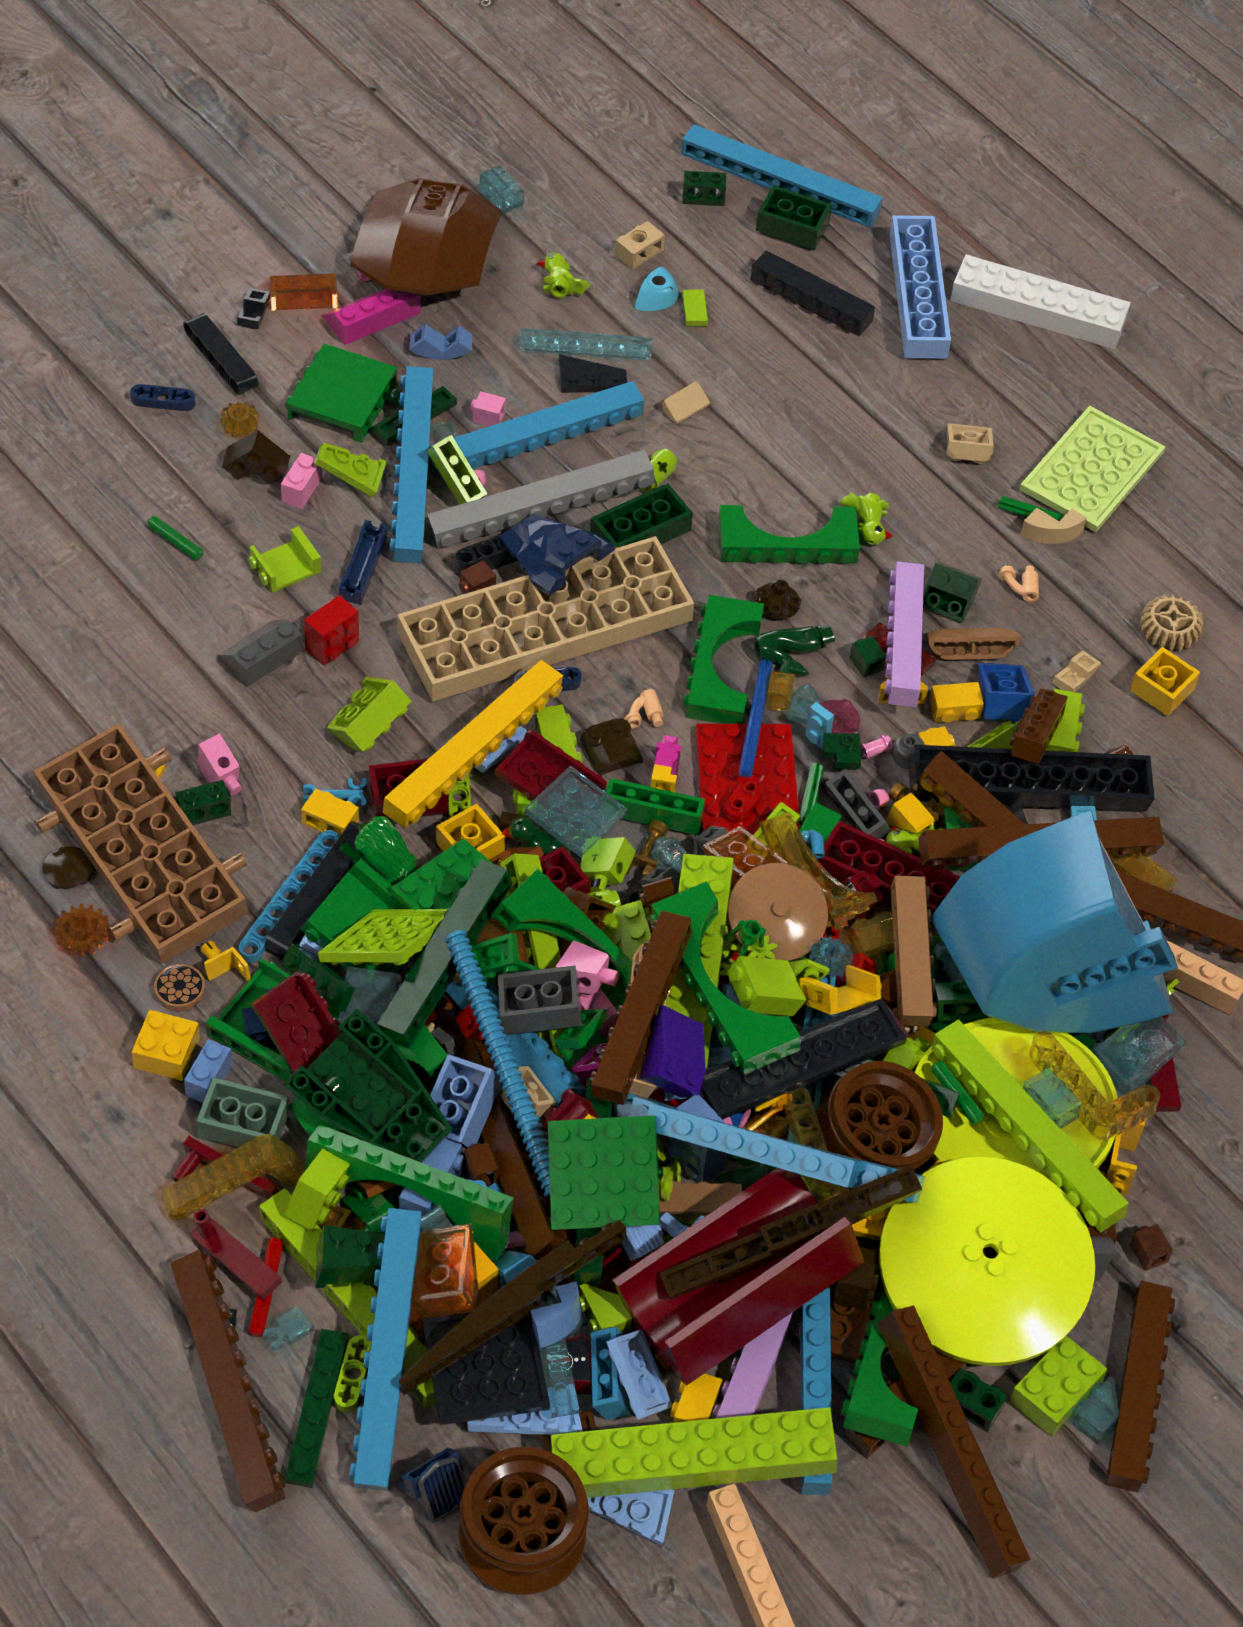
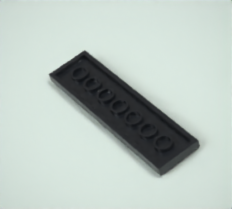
M881 998L798 1032L801 1036L800 1051L744 1075L739 1066H734L732 1060L706 1070L701 1091L710 1107L723 1120L906 1044V1037Z

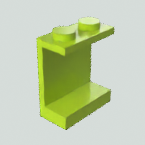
M299 526L291 529V542L260 554L254 545L249 547V565L253 570L256 569L264 586L267 585L272 593L322 572L321 556Z

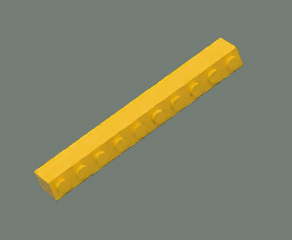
M540 660L384 798L382 812L404 829L411 823L415 824L418 822L423 812L428 808L432 809L441 796L449 794L459 780L463 781L466 779L470 770L475 766H480L489 753L496 752L506 738L510 739L515 734L517 728L522 724L526 725L536 711H542L552 697L556 698L563 688L561 686L563 675L543 660Z

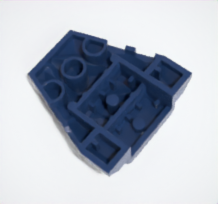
M534 513L500 535L501 542L512 557H516L519 560L522 571L526 570L529 574L530 582L548 596L566 585V570L590 555L597 561H600L615 550V545L598 534Z

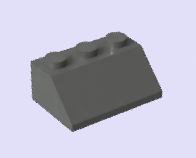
M273 620L219 654L218 659L248 687L302 653L303 634L289 620Z

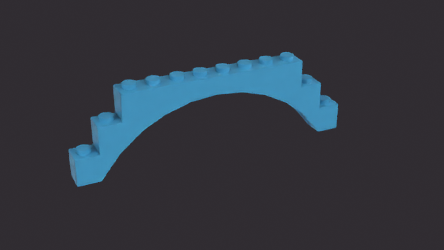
M630 1093L624 1105L614 1103L611 1113L612 1117L655 1115L657 1133L847 1188H856L899 1170L730 1125L651 1098ZM916 1174L921 1187H923L925 1176ZM921 1191L904 1200L912 1203L919 1202Z

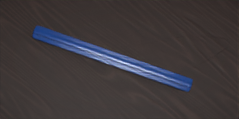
M763 659L759 664L739 768V775L741 777L749 778L753 772L773 663L770 660L766 661Z

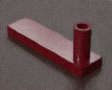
M1169 1014L1139 1024L1154 1112H1178L1182 1107L1167 1027Z
M189 1135L183 1143L186 1156L171 1176L175 1182L184 1186L199 1163L202 1162L266 1199L279 1192L278 1186L275 1183Z
M199 1209L194 1213L193 1219L197 1227L189 1233L191 1239L259 1298L264 1300L282 1283V1279L277 1273L213 1220L207 1210Z

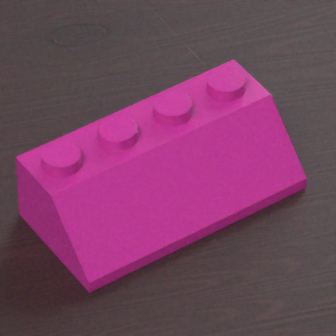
M384 288L323 314V318L344 345L419 314L420 296L410 292L395 293L390 289Z

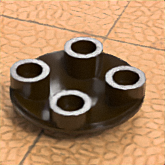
M777 580L776 583L765 584L758 588L755 594V602L764 603L763 614L771 618H790L799 611L801 606L799 595L794 589L789 587L788 582L785 580Z
M66 846L52 851L45 858L42 869L44 877L53 888H73L89 882L93 864L82 849Z

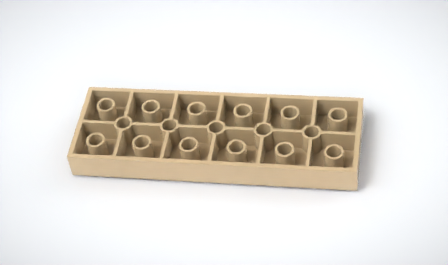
M655 536L615 548L612 553L600 561L591 556L583 558L566 570V585L550 596L535 587L530 582L529 575L397 614V633L433 702L514 677L518 672L529 671L540 660H543L548 665L556 664L690 622L693 618L694 602Z

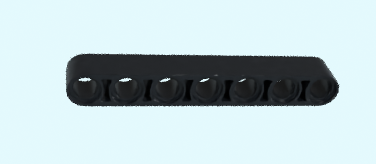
M352 821L338 838L268 934L265 941L266 949L285 957L290 943H300L305 934L300 928L354 865L353 860L340 851V847L348 842L352 848H356L354 842L359 833V823Z

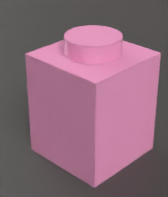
M480 391L477 400L473 399L470 407V412L473 413V422L485 426L501 423L505 415L506 398Z

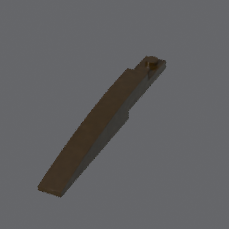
M911 1164L759 1227V1232L669 1268L659 1274L670 1300L718 1280H722V1282L792 1253L844 1217L853 1225L922 1191L921 1184Z
M621 1220L614 1224H606L597 1235L581 1240L576 1248L568 1240L504 1285L449 1331L399 1380L401 1393L403 1395L409 1393L529 1315L530 1310L541 1307L542 1293L626 1239V1227Z

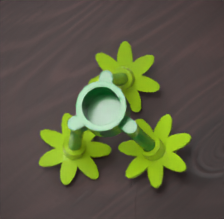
M740 920L738 925L730 932H728L727 926L725 927L722 951L725 957L729 955L728 949L737 950L736 945L731 941L736 939L734 935L739 932V938L743 946L738 957L745 956L746 951L749 950L752 952L748 957L758 956V958H765L766 956L769 959H775V955L771 951L776 949L778 945L774 943L768 944L769 935L764 937L766 929L762 928L761 924L756 920H747L745 922ZM729 959L728 964L721 962L720 967L723 969L720 971L721 976H728L727 971L734 964L732 959Z

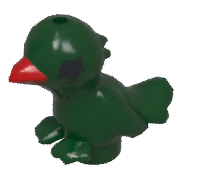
M525 817L514 819L510 826L502 832L503 835L521 843L520 847H541L543 856L562 846L567 851L571 847V840L564 837L555 838L552 834L539 830L531 820Z

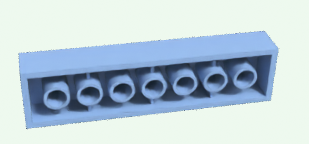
M892 215L889 235L904 358L948 359L951 336L935 216Z

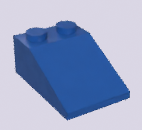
M978 663V682L984 702L982 712L984 718L991 721L1005 719L1018 722L1023 718L1026 707L1029 708L1032 696H1035L1024 665Z

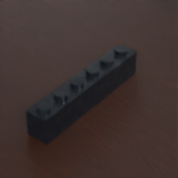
M767 250L752 264L751 281L844 328L848 332L860 336L873 322L874 305Z

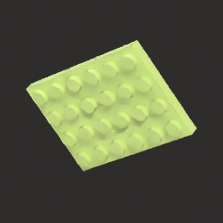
M1089 406L1021 483L1020 491L1064 515L1071 509H1074L1087 517L1085 527L1097 532L1161 457L1165 446Z

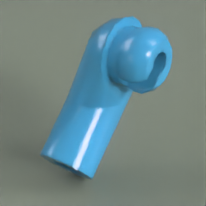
M809 829V831L803 830L801 832V842L803 844L809 843L812 846L813 858H823L825 856L823 836L813 829Z

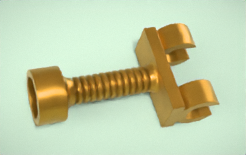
M901 782L896 783L889 792L890 799L895 802L899 801L909 794V788ZM932 798L923 806L934 817V827L944 829V823L939 819V814L936 813V811H939L944 815V806Z
M652 820L647 829L649 837L640 855L635 853L626 874H629L632 865L644 869L643 877L658 866V861L652 860L649 857L657 841L664 839L669 830L664 822L659 820Z

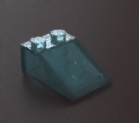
M1159 1017L1150 1021L1124 1026L1094 1048L1093 1054L1107 1070L1114 1087L1124 1098H1127L1159 1071L1186 1044V1041L1163 1017Z

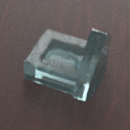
M810 684L799 687L793 693L786 719L807 725L810 706L815 702L820 704L819 697Z

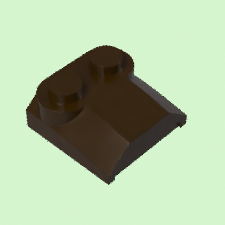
M615 718L590 726L581 734L580 741L597 774L601 776L634 764L643 763L642 755L631 734V725L625 719Z

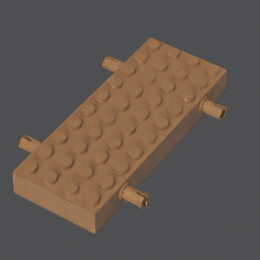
M120 723L33 771L39 788L54 809L43 817L36 819L35 823L42 834L60 823L66 825L128 914L126 919L109 927L112 936L115 937L116 941H119V939L131 932L139 931L160 962L164 964L249 914L246 898L229 876L248 866L241 852H238L222 863L218 861L153 771L172 761L168 751L163 747L147 758L143 757Z

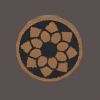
M175 964L164 968L156 976L154 982L156 999L163 1004V1007L173 1011H185L193 1008L198 1001L200 1003L206 991L203 975L198 969L186 964Z

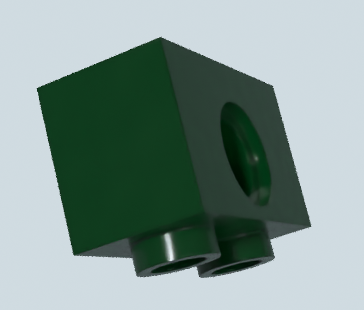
M966 982L935 983L934 1002L937 1004L936 1016L938 1021L989 1018V1016L982 1012Z

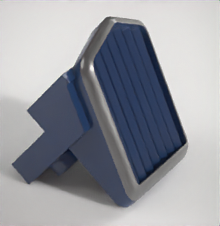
M446 1448L396 1481L401 1492L417 1499L426 1519L431 1522L442 1518L460 1506L461 1496L466 1486L462 1473L464 1469L460 1454L451 1448Z

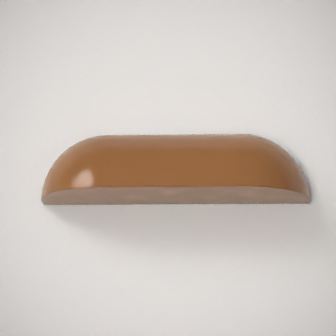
M951 628L933 630L928 633L927 639L932 651L943 659H1001L1007 657V654L1019 645L1021 635L1016 631L1005 628Z

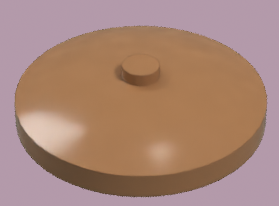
M769 863L748 871L736 883L729 897L727 921L731 931L738 925L740 920L744 922L756 920L761 924L762 928L766 929L764 937L769 935L768 944L774 943L778 945L776 949L771 951L775 955V959L792 962L811 952L821 940L828 922V907L822 889L805 871L788 864ZM738 932V933H736L734 936H735V938H736V939H735L736 942H737V943L741 946V948H742L743 943L741 942V940H740V938H739V932Z

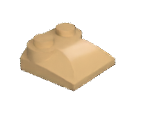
M948 423L946 454L954 461L972 460L979 464L985 463V461L990 460L993 454L992 428Z

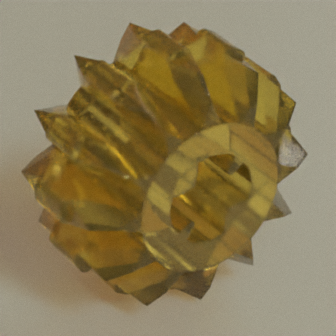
M237 401L236 404L229 403L228 407L223 408L221 424L224 427L225 433H231L232 437L240 435L243 438L245 434L249 435L252 431L257 430L259 414L254 405L249 406L247 401L243 404Z

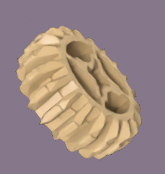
M1163 594L1161 598L1155 597L1153 601H1149L1143 609L1140 619V626L1142 627V633L1146 634V640H1152L1153 646L1159 644L1160 647H1167L1170 652L1174 648L1180 652L1183 647L1188 649L1191 644L1195 645L1199 636H1201L1203 628L1202 613L1198 612L1197 606H1191V600L1185 602L1182 596L1178 599L1173 594L1170 598Z

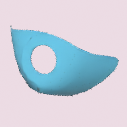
M658 267L646 277L638 293L635 309L640 311H658L667 309L677 301L679 296L677 283L665 267ZM656 276H661L665 278L666 282L663 285H655L652 279Z

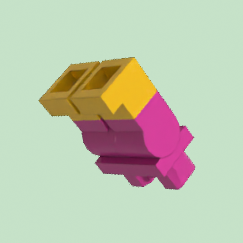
M665 735L663 743L657 742L655 764L651 778V787L675 792L681 746L678 745L677 737Z

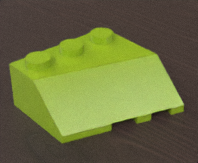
M365 676L362 680L363 688L352 693L350 696L352 702L350 705H345L339 710L326 727L328 731L355 751L364 752L372 748L375 744L374 740L380 734L387 732L395 718L402 716L407 711V706L412 702L393 680Z

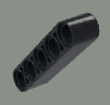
M205 313L183 322L187 336L236 395L247 392L259 385L255 372Z
M500 535L459 549L455 556V572L460 577L461 571L483 560L491 570L519 560L516 557H512L501 542Z

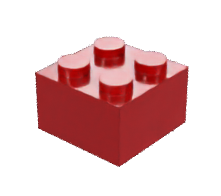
M338 595L305 618V650L323 665H326L331 660H336L341 653L348 648L354 647L359 641V611L342 596Z

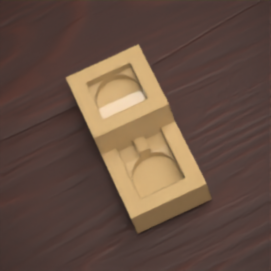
M1082 650L1070 659L1065 669L1055 675L1052 683L1061 690L1076 692L1096 672L1101 662Z

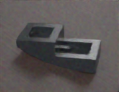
M254 288L248 289L243 299V308L237 317V325L259 329L270 299V291Z

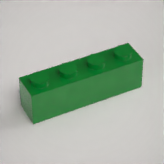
M610 778L604 796L603 814L644 824H650L652 820H659L664 822L671 830L698 835L705 799Z

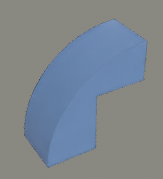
M424 324L410 334L409 350L430 359H453L472 351L473 335L459 326L448 335L443 336L427 324Z
M577 1282L556 1287L557 1304L530 1310L534 1334L540 1348L560 1341L570 1334L579 1323L582 1310Z

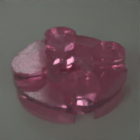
M842 699L819 703L834 715V719L840 720V724H836L833 721L831 733L855 734L858 732L860 715L856 708L852 706L851 701Z

